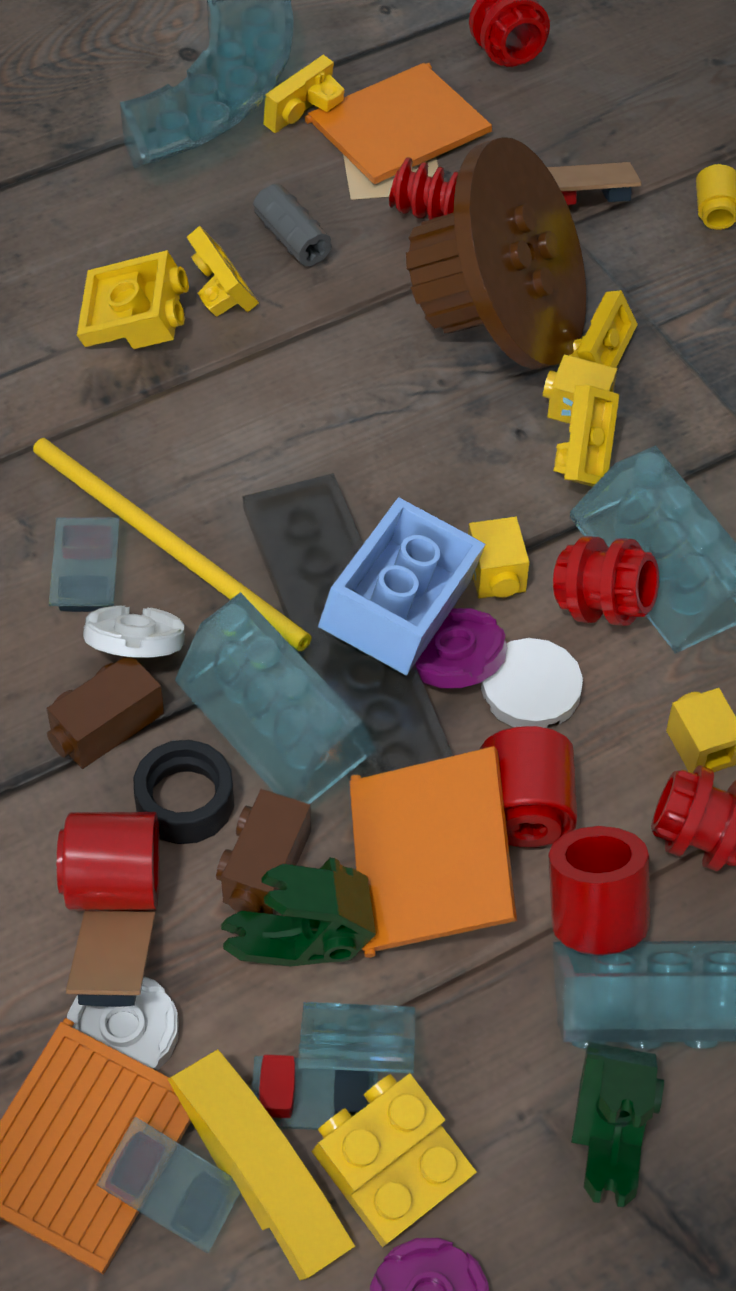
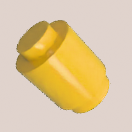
M714 164L704 168L696 177L698 215L708 228L715 230L729 228L736 222V170L722 164Z

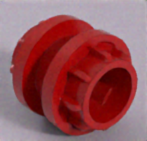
M476 0L470 12L469 28L475 41L484 49L492 61L501 66L514 67L525 65L543 51L550 32V20L545 9L536 0Z
M583 536L575 545H567L557 558L553 573L554 596L559 607L569 610L571 616L577 622L595 623L604 614L606 620L612 625L629 626L637 617H645L652 610L658 595L659 569L657 561L651 552H644L635 539L618 538L608 548L606 542L600 537Z
M699 765L693 773L686 770L674 771L663 788L651 823L653 835L666 840L665 851L678 857L684 854L689 845L704 850L702 866L713 871H719L724 864L736 866V780L726 792L713 786L714 771L712 769Z

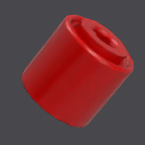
M523 726L502 730L488 737L480 749L494 746L498 750L508 845L515 847L545 846L553 844L565 833L574 831L577 827L573 744L567 736L553 729Z
M71 812L67 815L64 829H60L58 835L56 862L58 890L64 896L67 909L71 911L157 909L160 877V843L156 812Z
M606 826L579 828L565 833L553 842L548 858L551 920L554 935L566 947L580 953L593 955L617 954L639 944L647 936L650 927L649 853L646 844L631 832Z

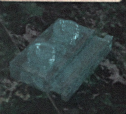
M303 1003L298 1068L414 1073L415 1007Z

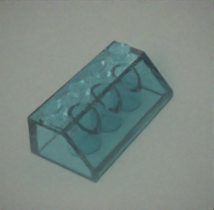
M656 445L616 462L570 511L571 520L584 536L600 537L606 542L608 548L618 538L635 539L644 552H651L654 555L659 569V589L656 602L646 617L675 654L735 626L736 542Z
M241 592L200 623L175 681L274 793L310 804L376 751L363 721Z
M641 941L631 949L608 955L580 953L566 947L562 942H553L557 1021L563 1042H571L572 1045L586 1049L587 1042L604 1045L605 1042H628L630 1046L636 1048L651 1049L659 1047L661 1042H684L687 1046L694 1048H711L716 1046L718 1041H736V941Z

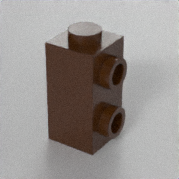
M125 656L115 663H109L103 666L93 678L75 690H68L62 693L52 705L46 708L51 729L47 732V737L61 757L65 758L69 755L81 769H84L164 715L161 685L134 657Z
M260 789L253 807L246 805L243 808L236 828V835L239 838L233 851L226 849L223 852L217 867L216 879L221 881L223 903L228 904L236 912L243 910L276 914L277 911L264 903V897L269 891L280 889L262 883L261 878L268 870L281 864L297 865L311 833V804Z

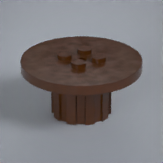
M508 137L497 138L479 144L470 150L460 167L455 186L454 213L421 222V226L414 227L409 236L410 248L409 252H406V266L412 282L410 288L416 304H420L426 315L425 319L434 329L440 327L445 334L484 325L501 350L516 363L531 369H541L560 364L564 354L568 356L573 354L574 340L581 338L586 315L584 262L570 210L551 172L528 146Z

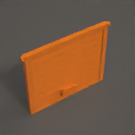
M430 63L419 64L344 97L342 102L328 112L318 108L309 112L304 117L307 124L312 123L374 185L394 176L406 157L412 158V167L492 132V124L432 70Z
M494 746L361 778L360 775L351 776V781L349 782L356 870L368 876L376 935L362 948L365 957H374L376 955L375 951L517 921L498 750Z
M64 1018L0 1120V1219L104 1275L190 1125L191 1120L167 1080L169 1077L73 1028L74 1022ZM141 1132L165 1148L146 1187L137 1199L129 1203L105 1188L104 1185L115 1161L128 1140L134 1134Z

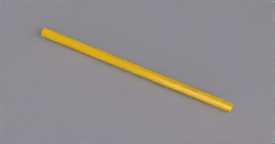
M41 438L35 443L33 452L296 650L303 651L308 647L312 636L49 440Z

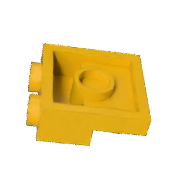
M168 250L88 270L77 337L84 347L126 338L133 349L174 340L176 327L182 326L185 320L184 311L179 301L180 294L187 293L189 290V282L183 267L177 266Z
M391 1073L381 1079L364 1093L363 1096L369 1104L354 1116H351L348 1110L344 1108L318 1128L324 1139L318 1142L311 1151L382 1248L477 1173L441 1124L446 1121L410 1073L398 1082Z

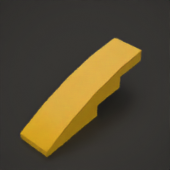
M219 1049L167 1079L225 1181L233 1178L261 1229L270 1228L300 1281L309 1278L355 1247L323 1192L287 1138Z

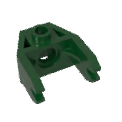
M331 857L320 869L281 864L268 870L261 878L262 883L280 889L269 891L264 897V903L281 915L241 910L227 917L221 924L222 930L239 935L228 938L223 943V949L240 961L289 967L352 960L376 935L368 876L354 868L342 866L339 860Z
M587 1042L571 1143L588 1146L583 1187L592 1201L600 1203L604 1192L610 1190L615 1193L617 1207L623 1208L637 1194L641 1147L646 1122L653 1117V1113L659 1114L664 1079L657 1078L658 1066L656 1054Z

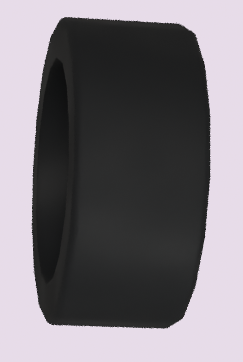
M190 739L169 741L153 748L139 762L133 777L136 812L157 813L160 840L175 844L203 841L214 836L228 822L234 808L232 770L223 754L209 744ZM194 772L206 776L214 783L215 795L205 806L194 811L174 812L163 809L153 799V789L163 778L174 773Z

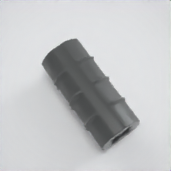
M272 184L259 192L253 203L255 207L254 212L264 222L265 228L274 233L276 240L284 244L288 253L293 255L304 266H313L324 260L332 247L331 238L321 228L320 222L314 220L309 215V210L302 207L297 202V198L280 184Z

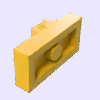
M323 54L266 93L263 125L272 132L277 133L289 123L297 122L304 114V111L312 105L328 112L342 102L345 89L332 77L334 62Z
M201 226L191 232L187 239L196 251L191 256L192 260L207 277L214 273V276L198 292L204 305L216 317L236 304H239L248 313L259 302L222 247Z
M622 290L605 292L592 317L591 325L586 335L582 339L574 340V352L569 356L614 368L617 367L638 325Z
M575 385L569 427L570 440L569 442L557 444L554 472L565 474V480L592 487H607L620 394L591 385Z

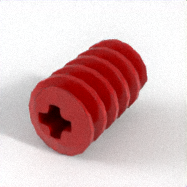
M406 157L393 179L389 195V206L393 208L396 205L399 213L403 214L408 213L412 209V214L419 219L424 218L427 214L428 219L431 220L454 213L455 186L459 172L455 171L450 180L446 182L444 181L443 167H438L434 175L430 177L428 176L429 166L427 162H422L418 170L413 172L412 158Z

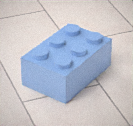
M398 497L331 587L318 627L407 676L469 585L485 543Z

